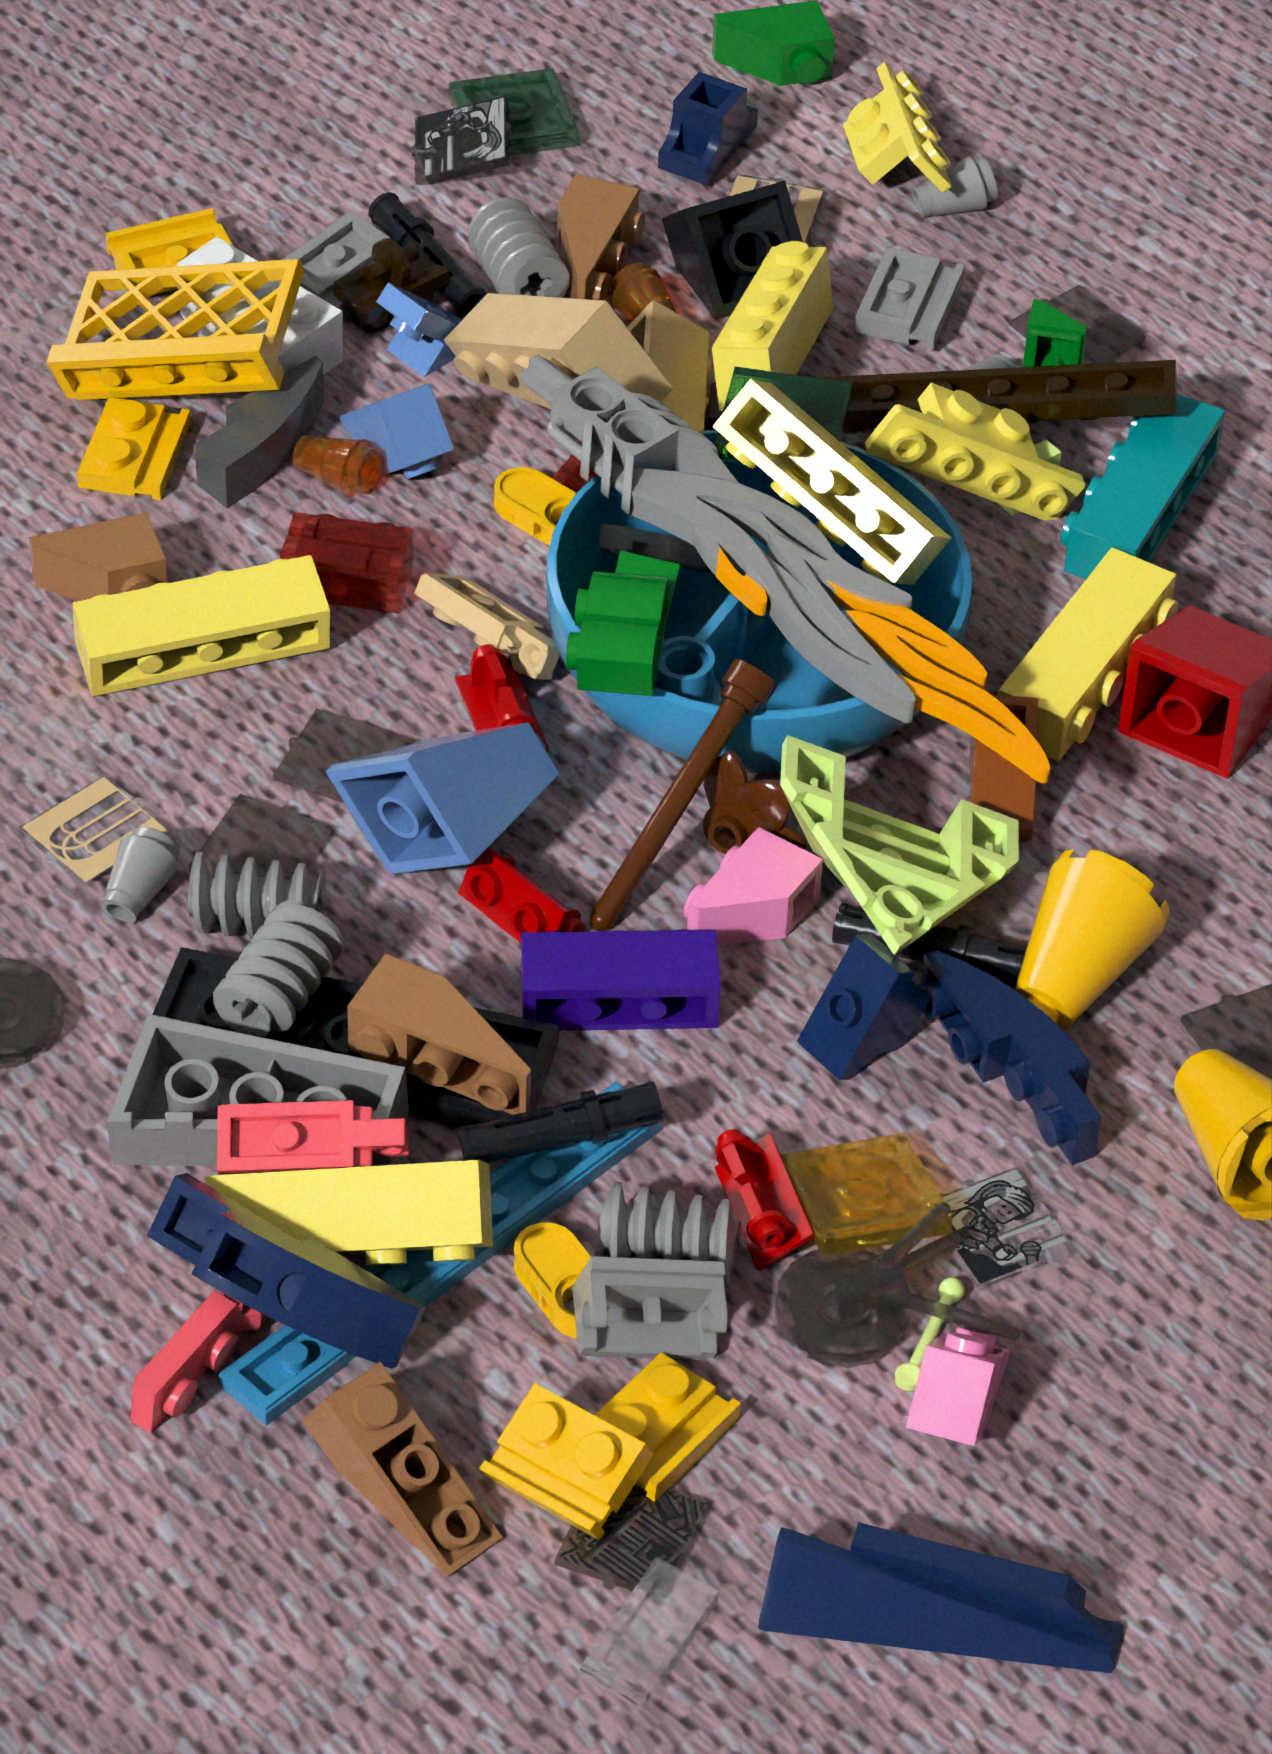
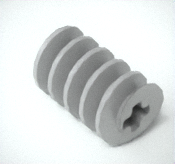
M509 197L493 199L482 206L471 220L468 229V241L499 294L563 298L569 287L570 274L529 207L519 199Z
M197 851L193 860L189 882V916H194L198 932L205 934L211 932L219 917L221 930L225 936H235L244 921L247 934L252 939L257 930L264 925V921L270 912L283 901H298L323 914L326 894L325 866L316 883L309 881L306 863H298L291 880L284 879L280 860H273L266 876L260 877L254 857L247 858L240 874L233 873L230 856L227 854H222L214 871H208L204 852Z
M283 901L276 905V908L270 912L264 921V925L253 936L251 943L247 944L238 960L231 966L226 974V978L221 980L213 992V1003L219 1016L234 1031L263 1038L267 1037L270 1031L282 1032L289 1030L296 1019V1013L303 1010L309 1001L308 996L313 995L321 984L320 978L327 976L333 967V961L338 960L345 950V938L339 928L327 916L314 910L307 904L298 901Z
M614 1182L602 1205L594 1256L602 1257L606 1249L609 1248L610 1257L631 1258L632 1254L636 1253L637 1258L659 1259L663 1257V1259L724 1262V1287H730L738 1252L741 1219L740 1221L733 1219L730 1201L723 1198L714 1215L707 1216L703 1196L695 1194L687 1211L681 1212L679 1211L676 1192L668 1190L659 1208L652 1207L649 1187L641 1186L632 1204L626 1203L622 1183Z

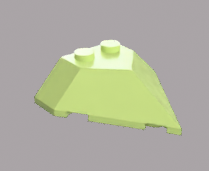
M787 735L782 743L780 785L812 851L823 859V863L861 905L894 955L1010 873L1019 862V820L961 799L942 831L938 834L844 799L846 756Z

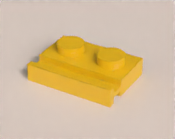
M213 208L106 233L107 252L113 256L117 270L177 266L178 262L216 236L230 245L232 243L222 224H218L215 220ZM164 287L155 294L176 290L178 287Z
M108 397L77 471L78 487L135 496L136 493L151 495L152 499L161 500L191 425L190 409L182 408L180 414L165 412L164 405Z
M662 1352L595 1414L600 1419L645 1442L654 1452L653 1457L635 1483L647 1491L646 1496L654 1504L740 1418L741 1402L735 1398H732L729 1402L715 1394L716 1386Z
M534 1383L498 1438L497 1443L500 1446L490 1462L484 1460L479 1469L486 1477L518 1496L600 1540L605 1532L602 1529L605 1521L612 1511L618 1512L653 1457L654 1452L645 1442Z

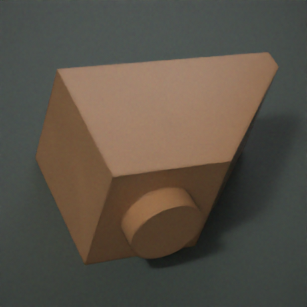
M147 512L29 537L32 575L35 585L76 601L91 599L103 594L112 595L147 588L158 583H168L166 557Z

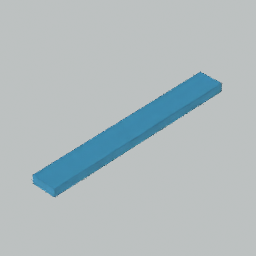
M615 1081L599 1094L625 1088ZM662 1123L607 1135L606 1142L592 1145L590 1140L509 1159L490 1173L493 1246L475 1247V1260L433 1262V1250L406 1251L407 1264L387 1266L365 1265L363 1269L427 1306L512 1243L526 1227L540 1222L662 1130ZM284 1325L219 1373V1385L267 1426L358 1358V1356Z

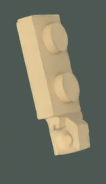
M421 574L414 594L435 607L433 614L437 618L455 626L468 628L476 634L474 641L480 646L490 644L502 650L504 654H510L513 670L534 679L551 680L560 653L554 640L542 633L543 626L464 575Z

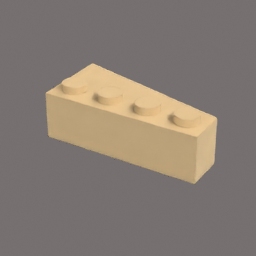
M487 293L444 339V342L456 356L453 359L455 366L467 379L474 383L480 382L488 387L551 409V405L522 383L519 378L520 372L529 367V359L537 354L542 358H547L572 379L598 366L629 392L645 394L660 402L673 389L607 301Z

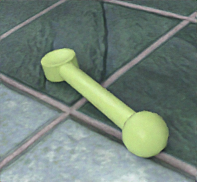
M949 1277L939 1284L938 1293L940 1300L909 1363L898 1366L895 1371V1383L899 1388L906 1391L915 1390L926 1345L936 1339L952 1304L960 1302L964 1297V1285L957 1278Z

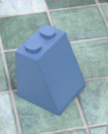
M528 722L446 735L333 764L326 771V774L385 869L393 874L472 864L559 775V772L547 754L543 741L535 734Z

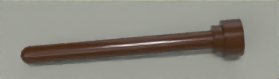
M734 659L722 678L721 682L725 687L720 696L724 701L592 910L589 921L595 930L608 931L612 928L744 715H752L757 706L764 708L776 690L777 683L758 668L740 659Z

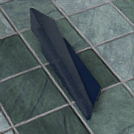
M858 1522L853 1537L851 1551L781 1527L758 1624L759 1630L1104 1673H1112L1124 1626L1118 1620L1113 1622L1094 1617L1084 1607L1086 1590L1069 1575Z

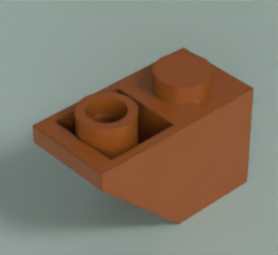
M992 695L1023 723L1038 742V698ZM971 736L969 802L1019 820V839L1032 840L1036 780Z

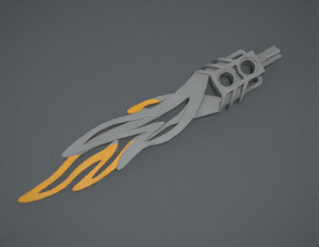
M539 354L529 359V367L520 372V381L551 405L550 422L547 426L549 437L581 461L580 476L588 482L589 469H591L601 477L600 493L609 499L610 486H612L622 494L621 509L625 513L661 528L695 546L699 555L717 579L753 613L764 616L767 612L789 643L818 671L856 698L904 723L912 722L914 709L941 719L973 736L1037 782L1044 784L1048 782L1050 764L1045 752L1023 723L998 699L984 690L987 679L985 668L966 648L951 636L911 610L913 598L910 594L849 564L832 548L820 529L797 510L765 493L739 484L719 458L717 447L709 439L693 429L681 417L675 415L659 400L645 394L629 392L598 366L572 379L547 358H542ZM748 534L767 546V553L759 548ZM837 606H840L846 610L841 611ZM886 662H888L890 665H892L894 668H896L898 671L905 674L912 680L894 671Z

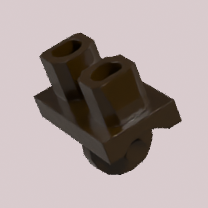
M384 238L376 242L372 247V263L333 282L334 296L350 308L351 321L365 333L373 334L388 326L390 312L376 302L387 283H391L432 302L433 292L449 284V270L443 265H436L431 262L422 248L415 242L401 247L395 240Z

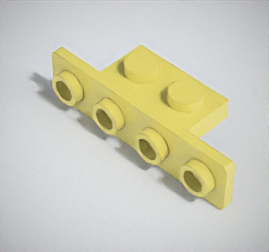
M883 62L876 69L884 90L873 99L868 98L857 104L850 112L848 120L843 123L858 170L874 185L903 159L909 156L910 160L944 194L952 187L946 171V167L951 163L943 150L937 145L941 141V137L928 121L933 116L920 99L924 92L906 70L903 69L897 74L886 62Z
M930 383L918 398L922 413L897 404L893 406L865 441L867 453L872 456H878L893 464L1041 520L1058 519L1085 488V482L1081 474L1038 458L1030 435L1029 425L1020 414L1008 408L1000 410L977 401L965 391H952L934 383Z

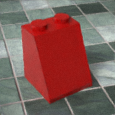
M1189 605L1136 639L1131 645L1118 732L1229 779L1272 720V639Z

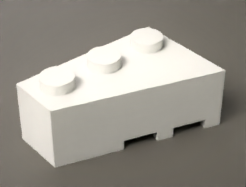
M216 236L178 262L177 266L255 262L257 260ZM268 281L252 294L260 301L279 288L281 281ZM216 284L199 297L207 304L230 288L231 285ZM300 286L278 360L286 373L316 356L323 361L324 375L343 361L342 311ZM243 299L219 317L227 324L251 306ZM190 302L180 309L179 313L186 319L199 309ZM263 319L243 334L266 333L268 323ZM210 322L197 331L196 334L199 337H206L212 335L218 329Z

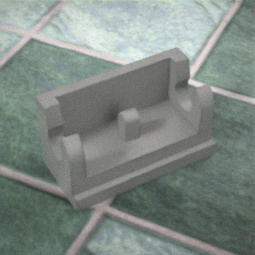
M591 1256L572 1286L579 1356L654 1359L662 1352L671 1359L694 1360L714 1358L717 1353L716 1332L727 1331V1304L723 1278L725 1276L724 1262Z

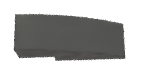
M314 356L284 373L280 390L252 391L227 405L226 427L195 444L197 485L228 509L255 491L279 471L297 451L310 432L324 403L323 361Z

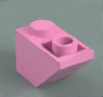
M758 827L741 846L735 845L727 852L720 869L706 884L699 883L692 890L684 907V917L688 918L687 930H716L717 946L786 938L820 900L823 859Z
M957 1325L955 1332H944L930 1342L925 1348L906 1428L975 1446L983 1437L1011 1350L995 1346L997 1335L985 1330Z

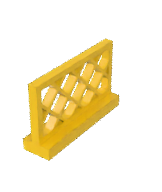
M299 259L91 271L88 274L66 342L61 345H52L46 363L65 396L79 400L108 399V397L131 398L280 390L285 371L278 360V356L302 281L304 269ZM268 281H281L279 288L260 301L252 294ZM216 284L231 285L230 288L207 304L199 297ZM164 287L179 288V290L155 307L147 300ZM103 291H127V293L101 310L98 305ZM245 299L251 307L225 324L219 316ZM190 302L199 309L174 327L166 320ZM140 305L146 312L122 330L114 324L115 321ZM263 319L268 323L266 333L243 334ZM210 322L218 329L210 336L190 337ZM156 326H159L165 332L157 339L138 340ZM105 328L113 335L105 342L86 343Z

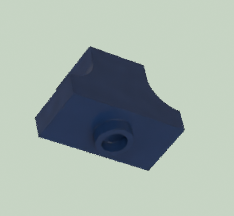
M698 72L673 100L672 122L666 140L658 152V168L707 185L757 127L758 109L747 105V88Z
M872 934L855 935L797 1042L837 1079L850 1080L858 1075L876 1056L884 1052L896 1051L905 1045L931 997L912 981L915 972Z

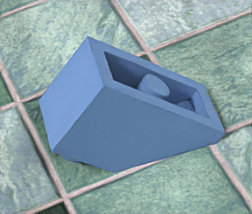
M430 383L339 416L341 423L384 474L402 469L406 480L439 468L435 457L454 450Z

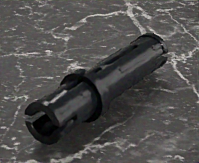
M383 193L371 203L368 215L372 222L378 225L388 237L395 240L401 247L413 242L417 243L431 262L436 265H443L449 270V284L438 289V291L457 311L456 313L461 318L467 316L487 293L434 238L435 233L432 226L424 218L415 217L401 203L395 193Z
M846 903L840 904L839 913L836 914L833 926V943L850 945L855 935L872 934L890 950L863 908ZM960 925L958 930L934 926L895 955L923 962L925 953L937 950L965 961L998 980L1016 985L1028 945L975 934L973 927Z
M649 1081L644 1084L631 1086V1088L596 1095L594 1090L581 1092L580 1099L568 1101L564 1104L547 1108L543 1107L484 1123L457 1127L464 1161L480 1160L490 1164L491 1162L549 1150L574 1142L590 1140L592 1145L606 1142L607 1135L637 1127L661 1124L664 1120L657 1087L654 1081Z

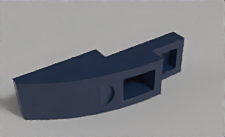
M937 950L925 953L921 983L918 986L931 999L923 1013L930 1020L938 1019L948 1033L951 1050L958 1062L962 1065L970 1063L983 1083L1004 1075L1006 1086L1012 1097L1017 1101L1025 1100L1035 1113L1038 1129L1046 1144L1050 1147L1059 1146L1072 1165L1095 1157L1101 1116L1086 1097L1091 1062L1073 1040L1048 1015L1023 995L992 975L965 961Z
M188 1173L174 1177L147 1234V1237L195 1265L191 1274L224 1294L312 1338L374 1363L381 1361L385 1367L391 1369L397 1367L426 1308L425 1305L312 1237L299 1241Z

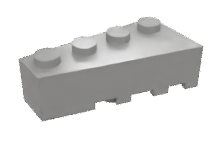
M147 1014L106 1121L113 1164L217 1167L218 1106L227 1104L353 1100L355 1106L372 1107L373 1119L404 1118L407 1120L409 1106L406 1070L402 1066ZM394 1157L373 1158V1166L391 1165Z

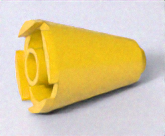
M1074 849L1066 850L1055 860L1047 878L1015 987V991L1048 1015L1061 1029L1068 1028L1163 933L1169 923L1170 908L1166 900L1159 907L1150 895L1155 886L1152 881L1127 862L1101 851L1089 850L1084 859L1071 858Z
M1207 1049L1189 1057L1176 1074L1174 1092L1222 1199L1243 1218L1260 1221L1272 1218V1079L1222 1050Z

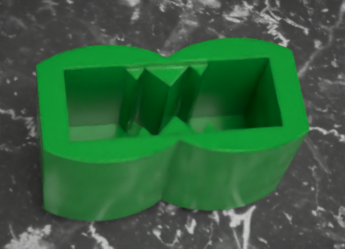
M594 571L589 589H578L575 605V626H581L580 632L569 633L566 650V669L577 670V690L653 696L668 618V577Z

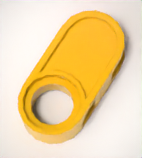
M526 467L511 468L502 472L495 479L494 507L503 519L550 546L552 534L556 527L553 523L559 520L562 512L576 495V492L535 469Z
M548 1222L529 1225L518 1234L514 1242V1271L516 1276L553 1326L562 1334L577 1338L575 1314L569 1312L564 1307V1304L573 1298L572 1286L591 1256L576 1236L566 1227Z

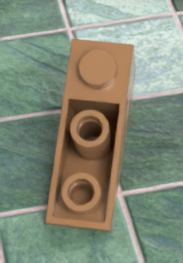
M580 174L574 176L558 203L556 251L570 274V283L567 289L568 298L606 300L610 279L613 275L619 276L622 273L629 245H638L644 231L645 213L638 211L640 188Z
M385 953L347 1006L348 1050L360 1054L368 1060L405 1067L406 1073L420 1078L425 1083L435 1087H443L479 1101L487 1108L502 1110L512 1115L530 1111L531 1069L445 976Z
M381 1361L326 1397L302 1419L334 1468L446 1577L503 1538Z

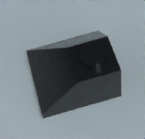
M785 181L689 207L662 218L676 268L714 319L733 313L772 246H778L790 241L803 242Z

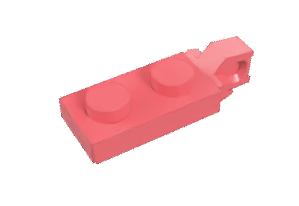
M353 1100L227 1104L218 1106V1175L373 1166V1158L409 1156V1128L404 1118L373 1119L372 1107L355 1106Z
M214 1290L134 1378L130 1414L131 1422L152 1432L167 1414L173 1418L180 1416L192 1401L197 1390L196 1381L206 1369L210 1368L214 1372L221 1370L231 1358L241 1331L259 1330L268 1316L223 1292L220 1294Z

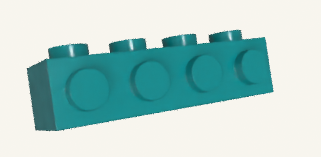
M1177 394V414L1157 415L1149 418L1133 417L1125 443L1117 441L1111 450L1105 474L1103 477L1094 476L1084 497L1082 509L1079 513L1071 511L1064 523L1060 537V544L1067 547L1064 572L1087 579L1111 547L1149 563L1151 562L1219 453L1225 415L1224 409Z

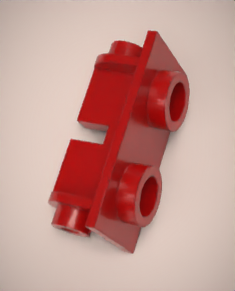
M484 644L476 648L470 663V674L455 677V683L475 730L529 722L535 734L543 741L546 752L549 753L550 748L519 676L513 670L512 665L507 666V658L504 652L490 644Z
M488 847L472 864L468 865L458 894L521 943V933L551 931L584 932L585 924L580 921V912L572 906L566 907L553 895L544 892L538 883L515 866V860L508 854L498 855Z
M730 1129L721 1133L717 1138V1147L714 1151L719 1164L714 1168L725 1195L730 1201L735 1219L738 1221L741 1219L740 1231L755 1267L758 1270H762L816 1235L773 1135L768 1133L754 1142L749 1136L742 1135V1132L737 1129Z

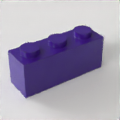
M680 929L521 933L520 981L523 1018L559 1025V1031L718 1028L721 985L716 930Z

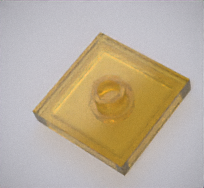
M904 1133L781 1155L816 1236L813 1239L823 1257L951 1234L952 1214Z

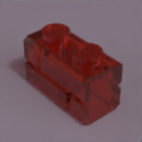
M294 512L288 529V536L285 538L280 553V559H293L311 555L328 604L399 613L413 568L412 528L398 527L388 522L370 523L337 518L330 514L313 515Z

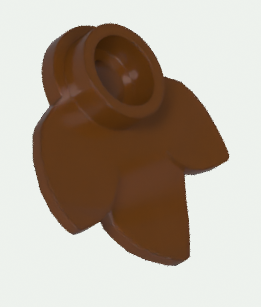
M734 750L721 754L703 783L710 809L706 812L703 820V830L709 844L719 852L727 854L733 846H741L760 827L805 849L808 843L804 837L786 824L791 806L780 785V780L749 781L746 769Z

